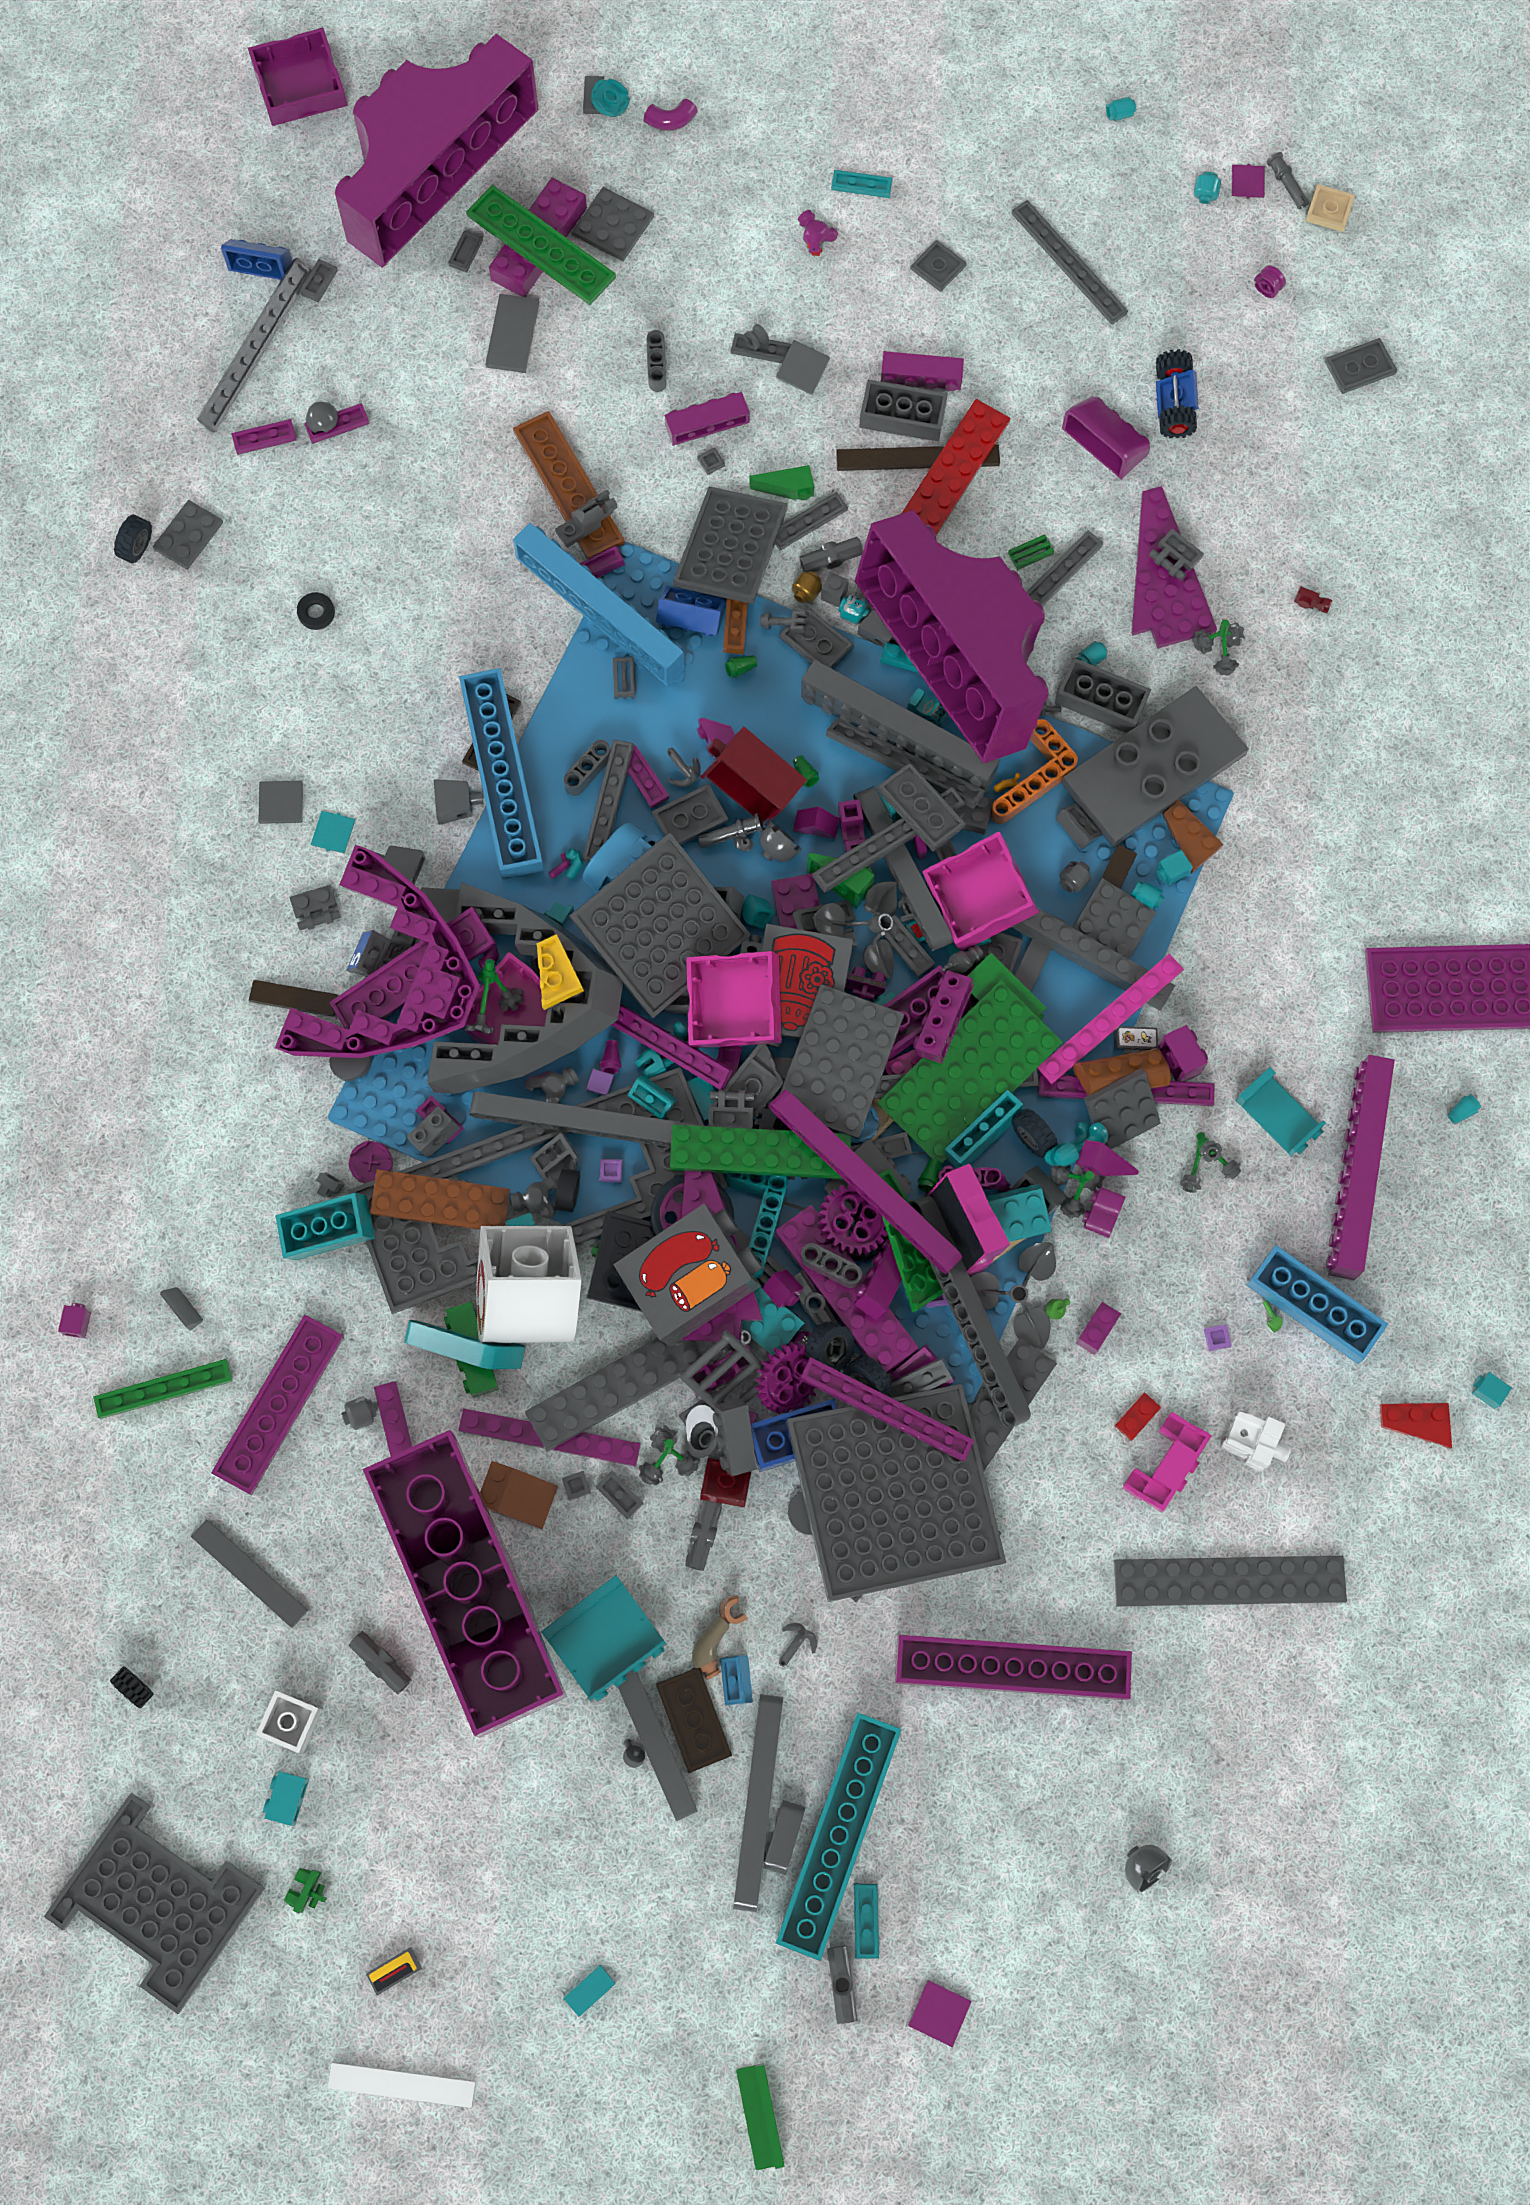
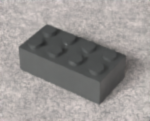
M868 379L860 413L859 428L939 442L948 393Z
M1073 657L1057 693L1055 704L1128 733L1136 727L1151 689Z

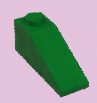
M810 465L749 476V487L752 490L792 500H807L814 496V483Z

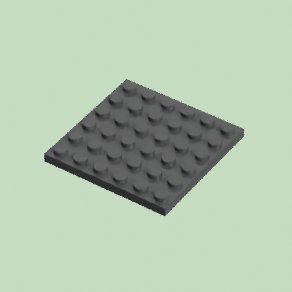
M671 833L666 834L569 915L651 1018L658 1015L687 990V957L713 955L726 957L751 935Z

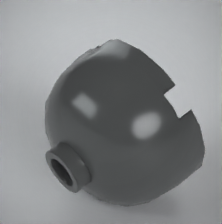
M770 821L764 827L759 838L760 845L764 849L762 854L769 861L773 859L778 862L792 860L802 848L799 845L796 846L793 843L794 840L778 825H775L773 828L774 823Z
M1144 1845L1140 1848L1135 1846L1127 1854L1129 1859L1125 1864V1875L1130 1885L1137 1892H1144L1159 1880L1157 1877L1162 1870L1165 1873L1168 1871L1172 1864V1859L1157 1846Z

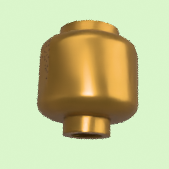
M812 571L802 572L792 584L794 598L800 603L813 602L821 592V578Z

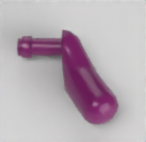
M565 853L560 855L563 862L549 871L550 878H556L569 866L570 861L566 859Z

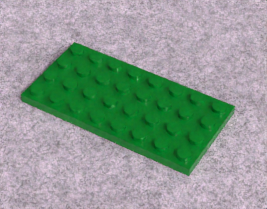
M1000 980L960 1020L943 1063L940 1064L922 1058L877 1105L904 1132H907V1135L931 1159H937L943 1163L947 1159L945 1148L1005 1091L1008 1090L1013 1093L1063 1042Z

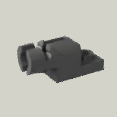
M608 490L603 491L596 498H592L584 505L572 511V519L555 529L556 534L567 548L601 527V520L611 515L618 508L614 497L609 498L610 492Z

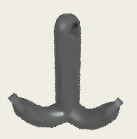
M668 748L667 754L686 777L685 780L669 778L668 781L678 787H687L696 782L700 776L698 759L693 758V767L687 766L674 748Z
M790 1623L782 1628L783 1632L798 1631V1634L779 1660V1664L782 1667L787 1666L806 1638L810 1642L812 1654L816 1652V1636L813 1632L806 1630L800 1623Z

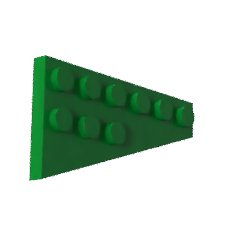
M890 1168L878 1174L907 1203L910 1202ZM883 1217L913 1313L944 1292L929 1260Z

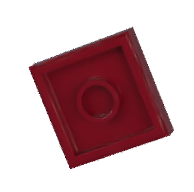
M708 1458L700 1500L745 1508L752 1471L731 1476L722 1469L720 1460Z

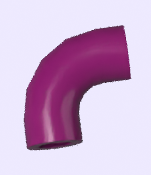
M683 99L672 110H664L651 104L645 112L643 121L662 131H674L687 125L695 117L698 110L696 105L688 99Z

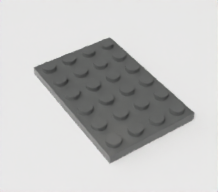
M709 486L673 580V587L754 604L786 515L788 503Z
M821 984L781 1092L786 1089L792 1093L829 1129L859 1139L904 1014Z

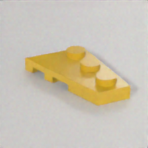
M557 934L537 943L541 979L540 989L542 991L541 1001L542 1008L545 1010L584 990Z

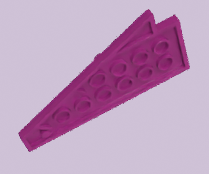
M1162 486L1145 490L1141 496L1131 630L1132 636L1151 631L1157 649L1193 639L1195 637L1194 632H1199L1201 629L1210 634L1217 631L1194 568L1189 571L1182 567L1181 570L1186 576L1181 581L1177 577L1169 575L1168 570L1161 565L1155 564V560L1149 556L1153 549L1159 553L1163 551L1158 547V544L1171 529L1180 534ZM1171 556L1166 558L1174 565L1177 562Z

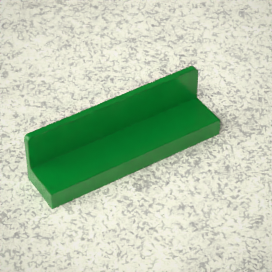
M762 2063L737 2069L736 2073L755 2169L762 2170L771 2167L778 2169L785 2167L765 2065Z

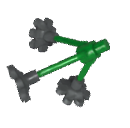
M487 959L483 970L476 977L478 982L480 980L484 982L480 1014L477 1015L476 1023L467 1025L465 1030L492 1034L494 1033V1028L488 1027L485 1024L486 1015H484L489 984L496 981L501 989L502 998L498 1001V1004L502 1011H507L509 1007L512 1011L517 1010L518 1006L516 1003L521 1004L525 999L522 997L524 991L520 988L509 989L504 986L494 967V960Z

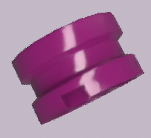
M1271 265L1265 266L1261 273L1257 274L1254 278L1256 289L1267 298H1274L1286 285V279L1282 272Z

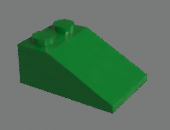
M809 853L806 871L812 874L837 858ZM867 866L830 890L842 899L849 900L850 904L857 909L865 900L868 889L873 886L875 875Z

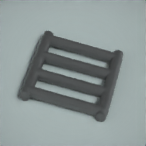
M724 1330L721 1334L722 1337L685 1371L680 1370L677 1374L712 1409H714V1405L721 1404L720 1402L755 1370L764 1368L761 1361L728 1330ZM727 1344H730L735 1349L727 1359L700 1383L692 1378ZM742 1356L749 1362L744 1369L714 1396L706 1391L711 1384ZM756 1382L738 1399L747 1403L759 1392L755 1387L760 1383Z

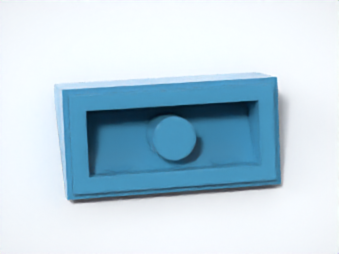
M739 1655L720 1658L725 1706L752 1703L753 1697L748 1656Z

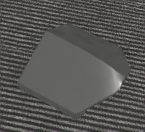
M561 1132L533 1154L530 1160L543 1179H547L548 1176H555L559 1179L563 1168L577 1170L579 1156L564 1133Z

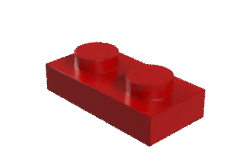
M1144 1392L1114 1427L1132 1441L1162 1407Z

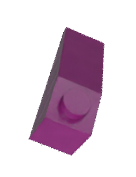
M1085 1140L1079 1158L1076 1161V1164L1083 1169V1173L1091 1171L1094 1177L1095 1175L1122 1176L1138 1175L1139 1170L1102 1142Z

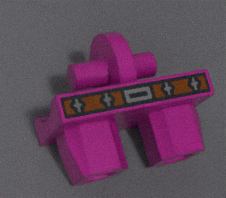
M854 967L852 973L848 974L845 988L853 991L852 995L859 996L864 1000L865 998L873 1000L874 996L879 997L885 993L884 973L874 972L873 978L870 979L864 977L866 970Z

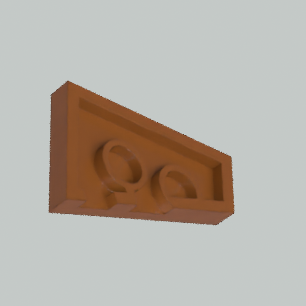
M1180 800L1164 812L1163 818L1173 838L1176 839L1180 850L1183 851L1193 866L1191 874L1223 847L1224 844Z

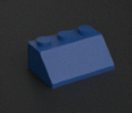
M233 239L228 240L221 246L228 271L281 280L292 263L289 249L280 246L273 247L263 243L256 244L245 240Z
M666 586L659 598L656 623H661L664 627H680L683 631L687 632L699 631L706 636L717 635L723 620L727 598Z

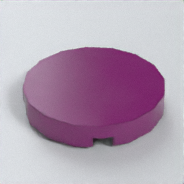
M365 1141L357 1145L350 1154L349 1169L353 1177L364 1184L375 1180L377 1169L391 1171L393 1168V1157L389 1149L379 1142Z

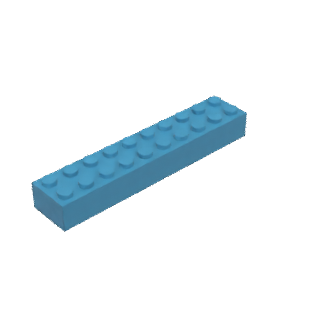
M529 523L513 538L515 555L519 562L630 656L634 657L636 661L667 687L685 670L684 650L678 643L670 641L663 630H657L646 616L642 617L638 614L632 604H626L618 592L607 588L606 583L601 578L594 577L589 568L585 565L581 566L570 552L566 553L563 551L559 543L554 539L550 540L539 526L535 527Z
M501 668L459 676L502 880L544 871Z

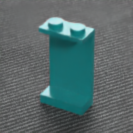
M1269 1067L1235 1101L1291 1157L1296 1152L1300 1155L1308 1147L1306 1143L1311 1138L1315 1141L1323 1134L1322 1128L1326 1122L1323 1120L1318 1123L1273 1078L1276 1072Z

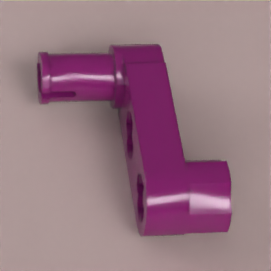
M945 1166L943 1170L939 1172V1180H941L947 1172H950L955 1169L952 1166ZM990 1167L972 1168L983 1190L997 1189L999 1193H1003L1011 1189L1009 1187L1011 1186L1010 1182L1006 1180L1005 1175L999 1169Z

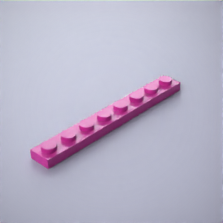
M1169 953L1037 1068L1038 1071L1051 1085L1054 1084L1075 1063L1084 1058L1184 971L1182 966Z

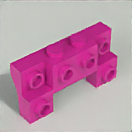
M1174 1412L1169 1414L1158 1433L1173 1443L1152 1476L1149 1477L1135 1468L1122 1487L1126 1492L1140 1501L1143 1500L1161 1513L1164 1512L1176 1491L1181 1492L1188 1482L1185 1480V1477L1189 1472L1193 1474L1200 1463L1197 1459L1212 1437L1203 1429L1187 1422Z

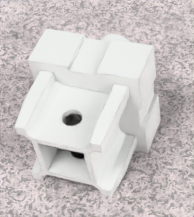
M1240 1411L1237 1416H1233L1221 1448L1245 1459L1244 1465L1260 1472L1270 1466L1273 1457L1282 1462L1288 1460L1292 1447L1279 1442L1286 1425L1285 1423L1271 1417H1267L1264 1421Z

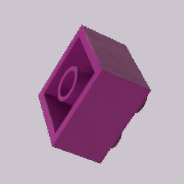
M1187 1025L1164 1035L1158 1045V1049L1164 1056L1175 1081L1186 1082L1200 1075L1208 1063V1056L1203 1048L1200 1049L1196 1042L1197 1036L1192 1029L1190 1030Z

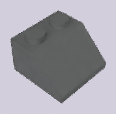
M1036 1165L1027 1171L1009 1191L1039 1184L1043 1191L1049 1217L1066 1200L1067 1196Z

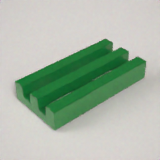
M1044 534L1010 549L1008 555L1016 569L1019 570L1053 555L1054 549L1051 548V544L1047 541V537ZM1046 548V551L1041 552V553H1039V554H1037V555H1035V556H1032V557H1030V558H1028V559H1026V560H1023V561H1021V562H1018V560H1020V559H1022V558H1025V557H1027V556H1030V555H1032V554H1034V553H1036V552H1038V551L1043 550V549Z

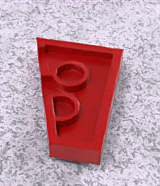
M1449 1403L1379 1405L1381 1428L1413 1436L1449 1449L1452 1448Z

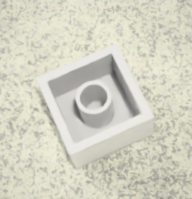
M275 1690L256 1736L303 1754L323 1709Z

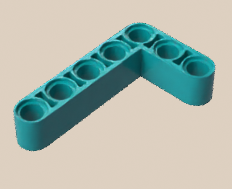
M725 1173V1181L728 1187L763 1196L749 1247L763 1267L754 1274L756 1278H759L764 1273L787 1193L788 1179L786 1176L739 1174L740 1176L732 1177L730 1176L731 1173ZM758 1178L761 1182L754 1183L751 1179ZM780 1184L782 1188L776 1189L772 1185ZM773 1203L777 1207L769 1208L767 1204ZM768 1223L771 1225V1227L764 1228L761 1226V1224ZM763 1243L765 1247L758 1248L755 1246V1244Z
M417 1320L408 1321L404 1339L406 1344L486 1369H521L526 1348L525 1345L518 1343H481L477 1338Z

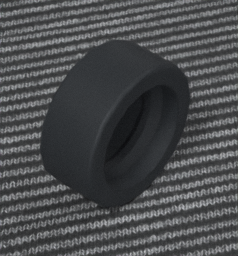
M565 1168L561 1170L556 1188L555 1210L571 1213L574 1211L580 1185V1171Z

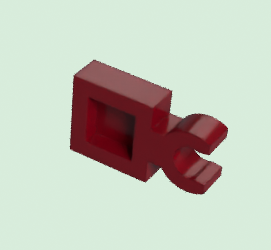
M1300 586L1294 602L1305 609H1313L1315 607L1323 613H1328L1333 600L1319 597L1320 593Z

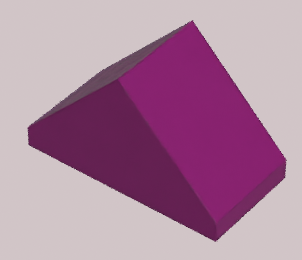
M819 806L797 810L793 831L835 839L839 818Z

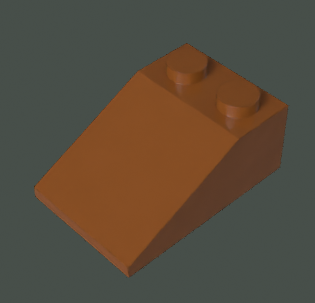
M491 1461L480 1493L488 1511L543 1530L558 1486L512 1467Z

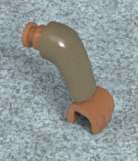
M729 1596L720 1603V1617L717 1616L694 1645L692 1651L693 1664L696 1669L700 1668L702 1672H706V1680L715 1677L721 1672L720 1668L715 1667L717 1665L715 1659L718 1657L716 1649L720 1640L729 1629V1624H739L748 1619L745 1614H740L734 1618L730 1615V1608L734 1604H738L739 1596Z

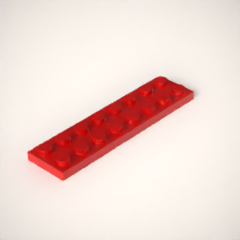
M975 399L902 513L914 510L924 525L929 524L937 536L1007 428L1011 418Z

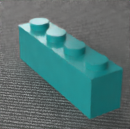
M1005 1091L945 1148L947 1160L956 1168L971 1164L1012 1125V1120L1024 1110L1023 1103L1010 1091Z

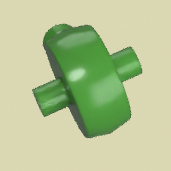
M1065 1298L1063 1301L1051 1299L1046 1305L1048 1317L1054 1320L1061 1319L1066 1312V1306L1070 1305V1300L1068 1298Z

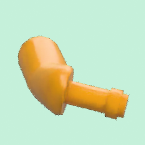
M1016 773L1014 779H1006L997 783L994 786L995 792H1001L1007 787H1015L1021 774Z

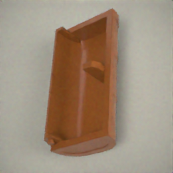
M1157 1048L1077 1062L1073 1066L1074 1074L1083 1086L1087 1096L1141 1068L1146 1072L1150 1089L1168 1086L1171 1080L1169 1066Z

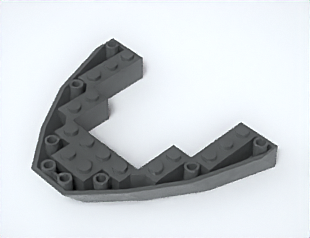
M461 882L455 917L470 907H474L490 934L516 935L515 946L520 955L538 956L537 943L557 934L584 991L548 1008L545 1027L502 1024L498 1045L434 1042L427 1080L428 1085L434 1093L456 1094L523 1077L565 1056L618 1020L623 982L588 944L548 916Z

